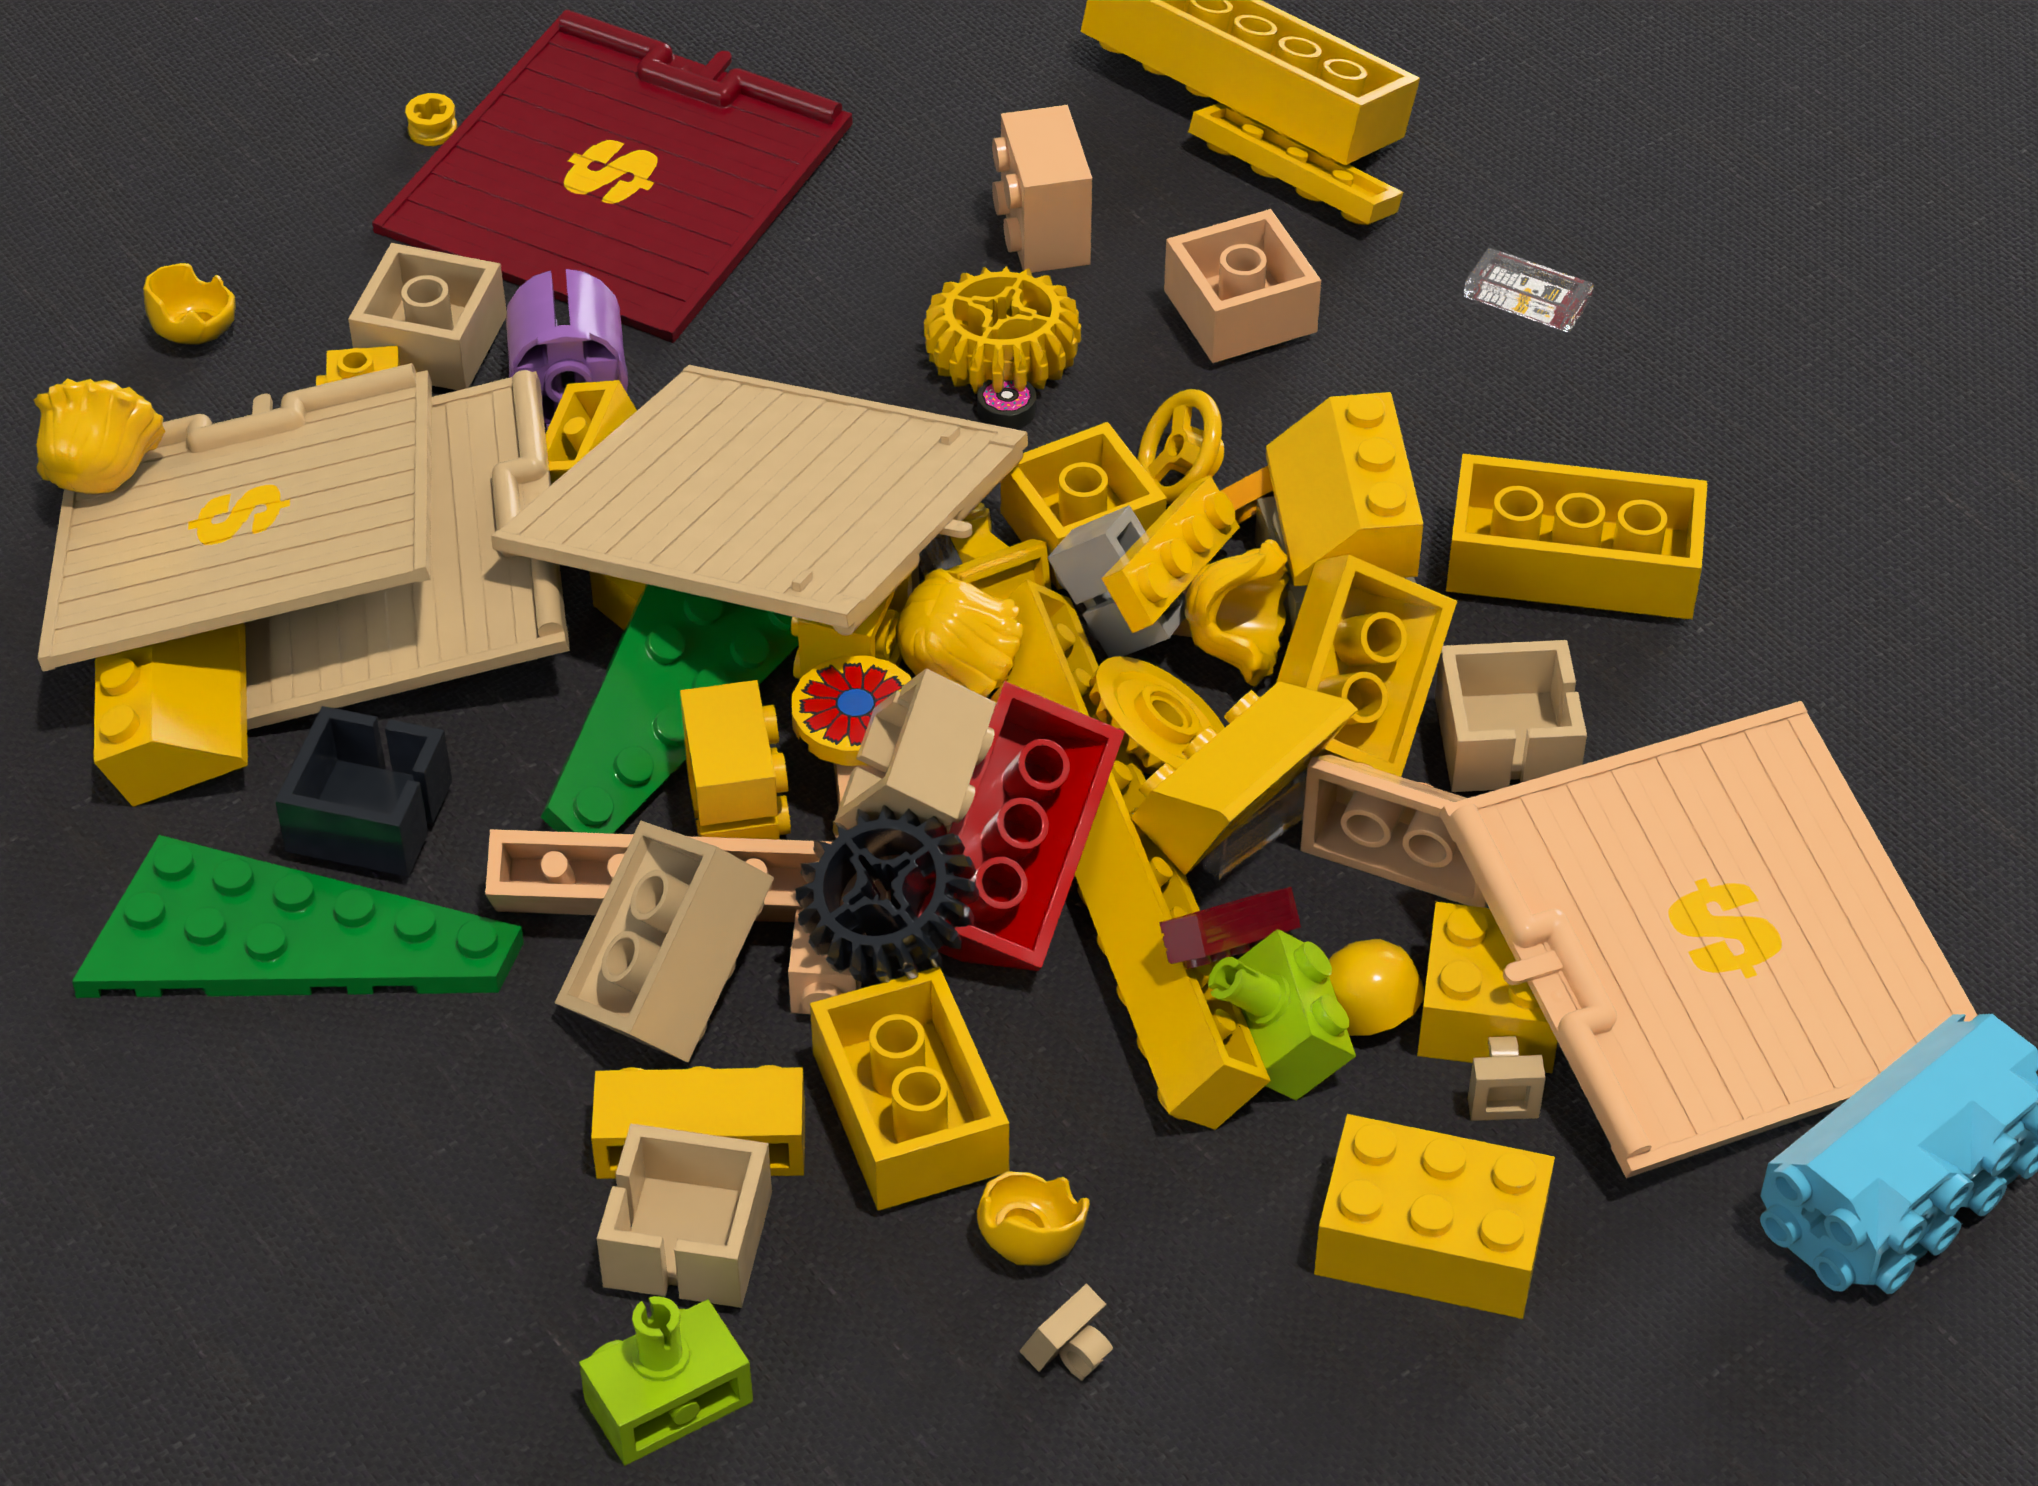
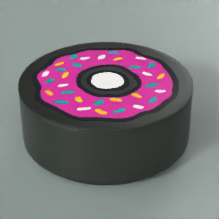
M987 380L978 390V416L985 424L1011 429L1022 428L1028 425L1035 417L1036 391L1027 381L1024 391L1020 392L1014 387V380L1004 381L1003 390L1000 393H996L992 387V380Z

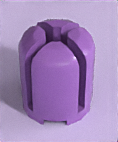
M566 269L570 325H557L551 270L531 277L518 288L507 305L506 326L509 378L521 370L537 372L541 384L544 423H546L547 429L565 391L562 383V372L574 371L575 383L620 380L627 392L628 372L625 364L621 315L617 298L601 280L585 271Z

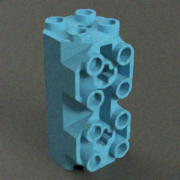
M1953 1014L1768 1163L1760 1195L1767 1208L1760 1216L1761 1225L1767 1236L1774 1243L1790 1249L1813 1268L1817 1276L1828 1288L1834 1291H1844L1852 1284L1877 1285L1886 1294L1894 1293L1906 1282L1914 1270L1915 1263L1927 1251L1936 1256L1951 1244L1961 1229V1222L1953 1217L1960 1207H1969L1977 1215L1985 1216L1999 1203L2007 1189V1185L2018 1175L2028 1179L2038 1171V1076L2036 1074L2038 1070V1050L1995 1015L1979 1014L1971 1021H1964L1966 1014Z

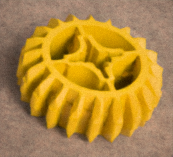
M1006 265L1002 272H990L986 267H983L980 275L973 276L968 273H962L959 283L945 282L942 293L932 295L931 305L926 310L924 337L926 339V351L929 353V361L935 363L940 376L952 377L954 387L971 384L974 394H978V390L983 386V383L987 380H992L994 391L1000 393L1004 388V381L1014 380V387L1021 392L1024 391L1027 381L1037 389H1044L1047 379L1059 380L1062 378L1063 370L1073 366L1074 357L1078 351V343L1081 342V324L1079 323V312L1076 309V300L1067 296L1066 286L1053 285L1049 275L1034 278L1030 268L1025 269L1021 273L1010 272Z

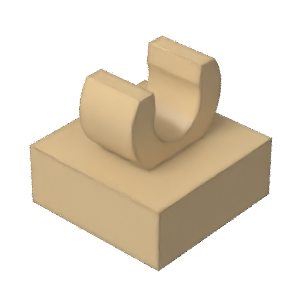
M1516 1036L1488 1037L1490 1057L1473 1058L1468 1092L1471 1121L1539 1118L1546 1078L1542 1055L1519 1056Z
M1086 1283L1037 1328L1019 1352L1038 1372L1059 1354L1069 1371L1082 1381L1113 1350L1108 1339L1096 1328L1089 1325L1105 1307L1106 1303Z

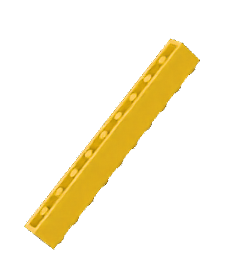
M1026 579L1008 597L1015 601V606L1019 607V614L1016 620L1023 625V635L1021 637L1022 644L1015 655L1014 666L1009 671L1006 682L1099 720L1096 716L1097 707L1092 704L1089 698L1092 690L1089 680L1099 666L1071 599ZM1121 742L1075 872V877L1079 884L1077 891L1083 903L1088 907L1098 933L1097 943L1108 958L1118 984L1116 987L1117 994L1122 1003L1127 1007L1137 1032L1138 1048L1150 1065L1158 1086L1157 1096L1160 1103L1168 1114L1179 1120H1188L1216 1130L1271 1080L1241 1008L1227 1001H1221L1210 993L1214 989L1208 987L1209 976L1213 967L1220 960L1189 969L1186 968L1185 961L1173 964L1168 962L1166 954L1168 950L1164 945V933H1161L1159 922L1197 912L1200 909L1186 876L1131 819V816L1146 798L1139 791V788L1146 782L1136 755L1126 753V746Z

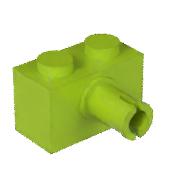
M1277 929L1239 959L1225 957L1220 960L1210 973L1208 987L1214 989L1210 992L1213 997L1241 1008L1271 1080L1266 1087L1297 1101L1355 1058L1356 1054L1347 1030L1350 1024L1348 1015L1338 1002L1329 975L1332 973V967L1327 956L1314 943L1308 941L1304 943Z
M653 1296L649 1298L651 1316L648 1318L646 1307L641 1301L635 1307L632 1315L635 1335L623 1341L615 1340L599 1347L590 1357L579 1362L585 1403L624 1466L753 1402L750 1362L709 1299L688 1309H678V1306L672 1300Z

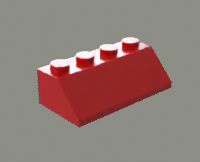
M1004 681L990 698V700L996 702V706L988 727L994 729L995 734L987 755L980 764L975 765L969 783L975 787L973 802L967 814L959 823L952 822L946 826L947 834L953 833L959 836L965 846L963 855L969 856L976 868V876L971 881L976 884L979 890V901L967 905L974 914V926L954 928L962 939L961 949L949 948L943 945L938 952L962 962L1039 971L1044 963L1125 731ZM936 882L929 886L932 892L920 902L917 909V918L929 905L934 894Z

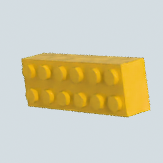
M1087 0L1080 31L1099 41L1103 49L1113 53L1125 54L1141 62L1145 70L1157 75H1167L1185 84L1186 89L1190 93L1201 97H1210L1230 107L1236 115L1240 114L1250 117L1274 129L1279 135L1294 139L1319 152L1323 157L1343 165H1347L1404 138L1420 81L1419 77L1262 0Z

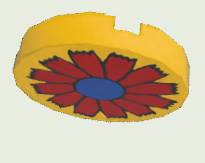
M868 655L840 656L819 663L801 677L792 693L793 730L798 739L801 737L808 744V750L822 760L843 766L868 765L856 758L873 709L897 690L901 692L902 686L912 679L908 673L892 662Z

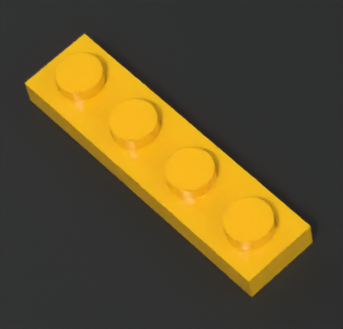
M1222 103L1193 112L1188 132L1205 140L1209 149L1223 155H1234L1251 164V169L1255 173L1264 177L1278 178L1296 187V192L1300 196L1313 201H1323L1341 210V215L1348 221L1368 225L1398 212L1403 196L1402 191L1349 164L1343 165L1329 160L1319 152L1294 139L1281 136L1274 129L1250 117L1240 114L1236 115L1230 107Z
M1211 475L1191 483L1101 578L1132 633L1153 625L1191 583L1200 569L1207 565L1240 528L1235 519V510L1232 502L1224 492L1219 491Z

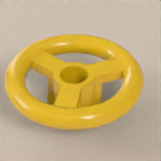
M1187 389L1169 397L1156 410L1144 431L1137 460L1167 497V504H1172L1191 483L1209 475L1213 477L1222 464L1224 457V444L1221 440L1222 421L1219 409L1213 398L1201 390ZM1192 407L1200 411L1203 418L1204 431L1191 426ZM1172 420L1171 434L1167 438L1164 450L1155 459L1160 438ZM1171 469L1185 475L1179 482L1171 486H1163L1159 483Z

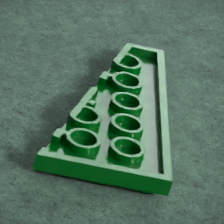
M646 584L606 670V675L587 712L577 740L564 763L541 814V818L556 832L615 834L686 762L680 690L757 680L760 687L799 647L798 636L791 634L792 616Z
M159 835L73 978L72 984L76 998H100L102 989H135L137 997H162L164 989L201 988L207 996L312 995L313 987L344 986L347 987L348 995L373 994L375 986H412L418 994L499 993L524 944L521 926Z

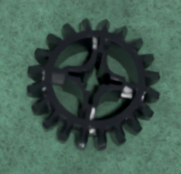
M885 805L882 807L878 820L871 821L866 811L858 809L855 819L857 825L849 830L844 825L833 821L832 831L837 839L831 844L814 840L813 851L820 861L801 863L800 873L808 884L795 889L796 900L801 908H804L798 914V921L804 932L810 934L808 942L815 953L821 956L827 955L826 961L836 972L842 973L849 968L853 978L863 984L874 971L881 983L893 980L898 969H903L908 979H914L918 977L919 973L917 964L926 959L930 965L941 968L943 960L938 950L943 945L949 948L961 949L962 939L954 928L974 926L973 921L975 917L967 905L979 901V890L976 884L971 881L976 876V868L971 858L963 855L965 846L959 836L953 833L947 834L946 827L935 816L920 824L918 816L909 808L897 820L894 812ZM889 855H900L890 860L879 859ZM857 873L854 887L848 894L842 897L846 885ZM878 880L886 891L893 889L895 892L893 895L899 903L900 909H895L888 898L881 900V894L874 881ZM936 882L934 894L929 905L917 918V909L920 902L932 892L929 886ZM842 897L844 904L840 906V900ZM885 929H892L897 931L887 935L871 936L874 933Z

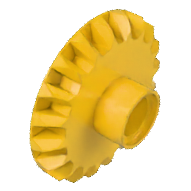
M1124 656L1108 658L1099 665L1089 680L1092 689L1089 698L1092 704L1097 707V718L1108 725L1125 731L1122 743L1126 746V753L1136 755L1143 773L1153 774L1165 763H1169L1176 770L1188 760L1182 754L1183 750L1202 731L1211 726L1218 734L1225 728L1215 712L1190 687L1165 670L1143 660Z

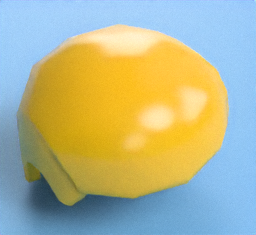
M179 263L160 267L145 279L143 290L146 315L155 332L169 341L181 344L210 342L227 331L234 321L236 310L235 296L223 285V281L218 275H215L211 282H203L197 278L191 265Z
M1382 939L1358 941L1348 944L1334 953L1329 959L1332 967V973L1329 975L1338 1002L1348 1015L1350 1024L1347 1030L1349 1036H1370L1393 1029L1413 1016L1424 1000L1425 991L1417 969L1407 952L1400 946Z
M1007 1171L986 1184L977 1209V1221L986 1242L1004 1258L1016 1265L1043 1266L1051 1264L1070 1253L1085 1226L1090 1202L1088 1198H1081L1077 1203L1071 1193L1069 1181L1065 1177L1046 1181L1032 1173Z

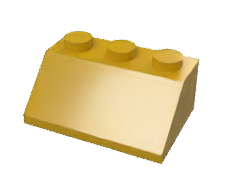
M1391 392L1329 397L1266 445V459L1294 586L1308 585L1317 560L1348 554L1403 578L1418 576L1423 520Z
M1349 554L1315 562L1276 683L1281 681L1348 699L1358 709L1319 756L1334 755L1352 762L1364 763L1374 769L1402 777L1457 604L1456 600Z
M244 623L95 658L94 763L133 807L248 766L246 631Z
M1281 681L1276 683L1260 698L1251 690L1225 714L1224 718L1230 723L1218 734L1211 726L1207 727L1183 750L1182 754L1188 759L1176 770L1169 763H1165L1139 788V791L1146 798L1131 816V819L1173 864L1186 875L1307 768L1311 758L1319 756L1358 709L1348 699Z

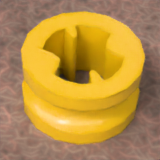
M438 93L418 95L406 105L405 114L408 121V134L417 144L424 146L444 144L458 128L455 119V105L445 95Z

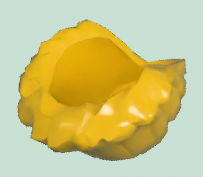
M66 379L62 384L49 387L48 393L38 394L34 399L35 405L41 412L36 444L38 454L37 472L43 480L50 481L62 489L85 494H102L115 491L134 475L144 454L156 449L162 440L161 437L165 433L162 424L164 418L154 411L150 402L145 400L143 396L138 395L130 387L122 389L116 383L107 380L94 382L88 379L75 382Z
M1267 539L1261 544L1259 549H1251L1242 555L1224 558L1202 567L1191 582L1185 597L1184 613L1189 622L1194 644L1207 654L1239 668L1245 681L1254 687L1265 676L1273 674V667L1276 664L1277 652L1280 647L1279 639L1284 635L1283 627L1286 619L1283 602L1288 595L1286 584L1289 578L1286 574L1288 570L1285 566L1287 555L1282 551L1278 543L1272 539Z
M942 568L934 570L925 575V581L919 584L909 595L896 624V636L901 656L905 664L915 674V677L927 668L987 698L994 689L999 688L1007 680L1009 671L1014 666L1015 655L1022 644L1023 625L1016 620L1019 614V607L1015 606L1013 599L1003 600L995 598L969 583L953 578L948 571Z

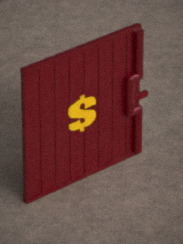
M566 9L372 222L373 231L378 235L387 236L416 248L500 263L502 279L522 286L534 275L551 270L554 299L568 303L566 269L585 271L601 280L616 296L620 307L622 324L674 343L852 126V113L844 111L842 104L740 68H734L728 73L724 72L732 63V55L729 51L717 52L709 63L704 65L673 54L672 48L667 43Z

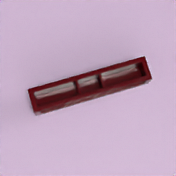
M1292 887L1255 894L1159 922L1161 933H1164V945L1168 950L1166 951L1168 962L1173 964L1185 961L1187 969L1207 965L1213 961L1222 960L1225 957L1248 952L1277 929L1286 933V931L1301 927Z

